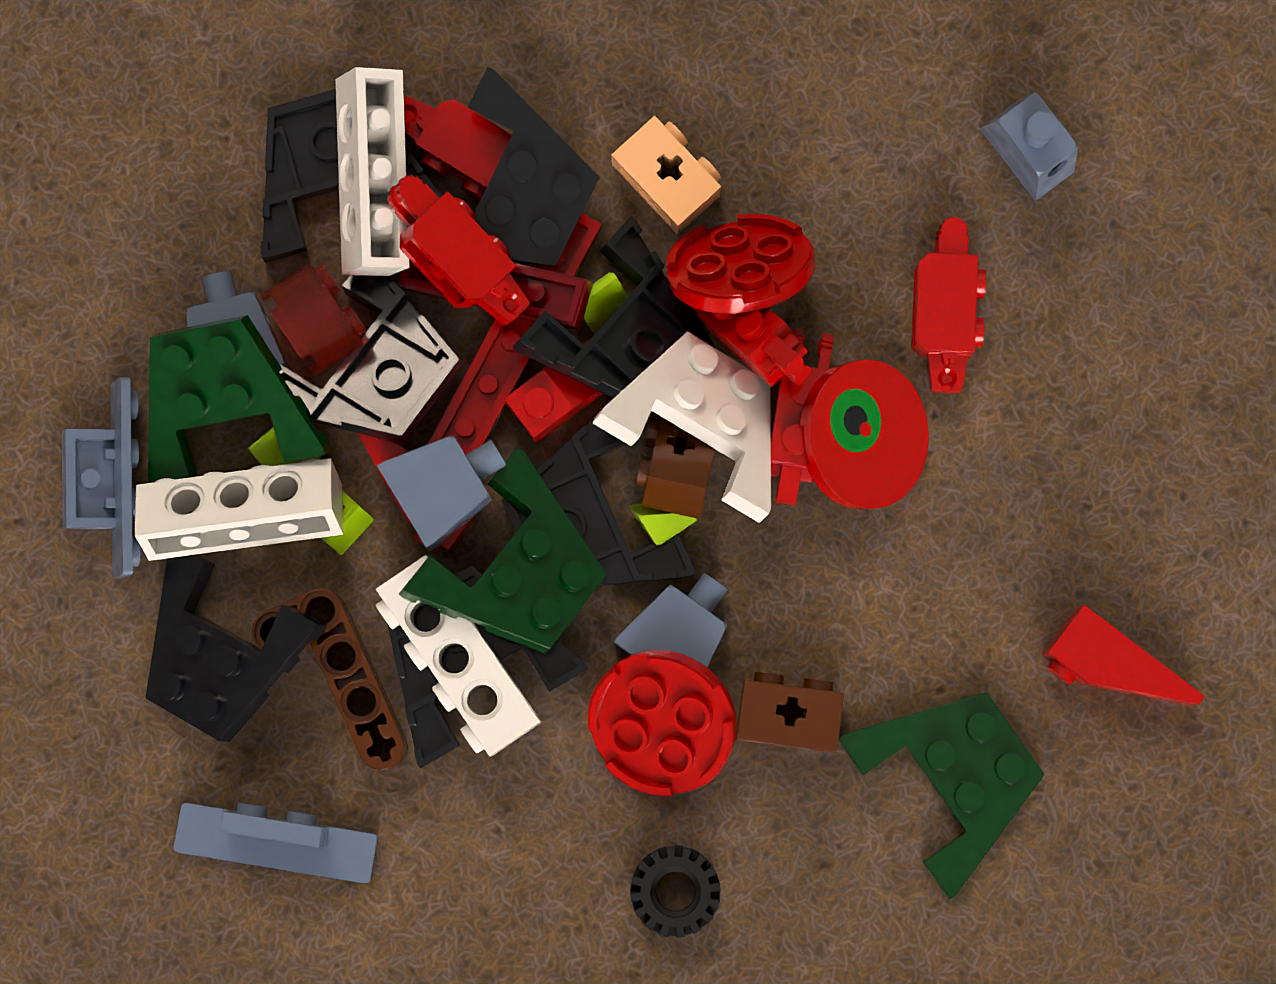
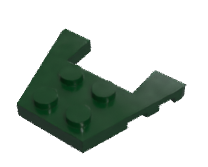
M248 315L160 332L150 337L149 483H154L163 478L175 480L190 478L197 474L184 429L259 414H270L284 462L325 455L331 450L330 442L323 432L319 434L306 413L309 412V409L300 395L294 396L279 372L282 370L280 364Z
M517 447L506 460V466L499 469L487 484L527 517L472 588L429 555L399 592V595L413 603L420 601L440 609L439 613L454 619L461 617L486 627L485 631L545 654L607 574L525 452Z
M987 692L844 733L839 736L838 740L862 775H865L900 749L906 747L964 830L961 835L922 861L948 899L957 895L1045 775Z

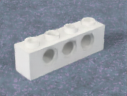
M355 67L335 79L342 275L389 276L409 268V258L400 249V234L408 227L396 216L395 210L390 209L391 206L387 204L389 201L386 199L389 196L387 192L391 190L390 188L406 176L403 70Z
M310 458L299 463L278 466L259 465L249 470L227 473L209 472L203 476L176 480L163 478L154 483L136 485L135 537L149 561L343 535L342 483L331 458L322 460Z
M425 555L376 588L383 600L375 605L391 629L400 624L411 641L405 644L404 648L418 669L421 671L427 666L430 668L439 682L432 689L448 712L455 707L458 709L467 723L460 730L473 750L479 753L485 749L489 756H494L539 725L541 720L474 622L461 617L454 619L440 613V622L435 629L428 632H422L417 629L414 623V614L425 603L408 601L402 598L399 592L428 558ZM452 645H462L469 655L466 668L459 673L447 672L442 664L444 651ZM480 686L491 687L497 695V705L487 715L475 713L470 706V696Z

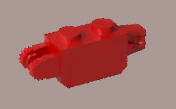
M408 96L404 97L405 136L414 142L418 154L423 156L420 163L439 177L444 178L449 172L464 181L461 189L480 201L512 134L456 100L441 102L436 109Z
M406 175L404 178H401L399 183L392 186L391 190L387 192L389 196L386 199L389 201L387 204L391 206L390 209H394L396 216L408 227L400 234V249L454 308H469L477 303L502 325L506 326L528 307L530 302L510 274L516 265L509 258L510 254L504 243L497 237L488 235L475 221L476 217L473 210L462 199L454 198L448 191L439 198L427 184L422 183L423 180H420L418 176L414 177L411 175L409 177Z
M954 216L953 218L948 217L947 220L944 219L943 224H940V228L935 236L937 241H935L934 253H928L922 258L914 270L911 347L920 357H926L930 392L959 394L962 391L967 360L975 353V347H982L984 341V318L976 317L977 299H984L986 270L978 269V255L968 254V225L965 224V220H961V217L956 218Z
M691 307L693 312L702 320L725 349L770 387H773L783 376H786L799 386L813 372L809 366L803 363L804 360L802 359L808 350L786 322L768 308L745 313H714Z
M792 328L793 333L804 345L803 330ZM822 334L817 348V368L810 367L813 372L799 386L786 376L779 380L771 428V476L779 477L775 499L777 504L795 506L800 481L812 482V477L805 465L809 460L805 448L804 426H800V420L805 400L811 388L829 370L834 335Z

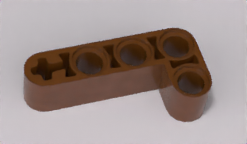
M317 588L261 613L254 621L252 627L253 641L259 649L263 648L267 639L266 629L268 625L276 619L282 605L294 607L311 616V608L319 599L327 598L333 602L335 607L333 619L326 624V629L317 641L311 640L307 645L312 647L360 757L365 764L378 770L392 769L401 764L408 751L406 736L343 599L328 589ZM348 643L355 650V662L349 669L339 671L332 665L331 653L337 645ZM368 688L375 695L376 705L369 715L361 717L353 711L351 699L357 690ZM384 715L387 724L377 725L384 739H394L396 746L390 750L391 759L386 761L384 756H374L372 754V748L378 745L373 730H367L362 734L360 725L375 723Z

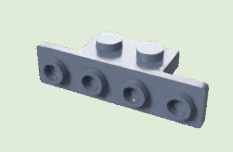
M119 377L110 385L111 430L64 429L62 431L63 529H112L113 578H124L132 575L133 566H138L140 562V544L136 537H132V517H135L136 488H132V468L136 469L138 466L139 445L137 439H131V420H136L138 394L136 390H131L130 378Z
M238 802L237 811L192 803H183L181 805L174 842V851L177 853L359 883L371 881L378 836L375 833L316 824L318 815L297 811H287L286 819L267 816L268 807Z

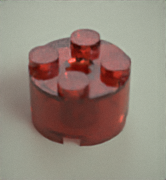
M308 262L259 295L266 304L274 299L278 306L272 309L270 313L300 358L305 360L309 356L313 357L317 364L310 367L309 370L316 377L362 346L364 343L360 336L366 333L367 330L351 306L342 311L333 298V295L339 292L340 289L324 265L321 264L314 269L311 263Z

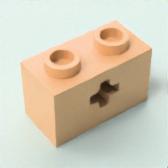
M653 116L611 154L612 166L678 235L720 197L721 186L718 181L721 179V176L707 159L701 157L696 160L685 148L688 144L687 139L673 123L667 122L663 125L656 116ZM662 164L669 169L676 165L679 167L677 181L671 176L666 177L664 180L661 179Z

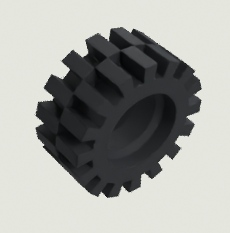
M674 845L658 848L643 858L633 874L630 896L637 917L644 923V926L649 930L659 933L661 936L681 938L691 933L695 934L707 923L709 924L714 917L716 909H718L721 888L717 873L707 858L692 848ZM672 871L685 873L692 879L695 886L693 901L688 907L679 911L664 908L658 902L655 893L659 879L664 874Z

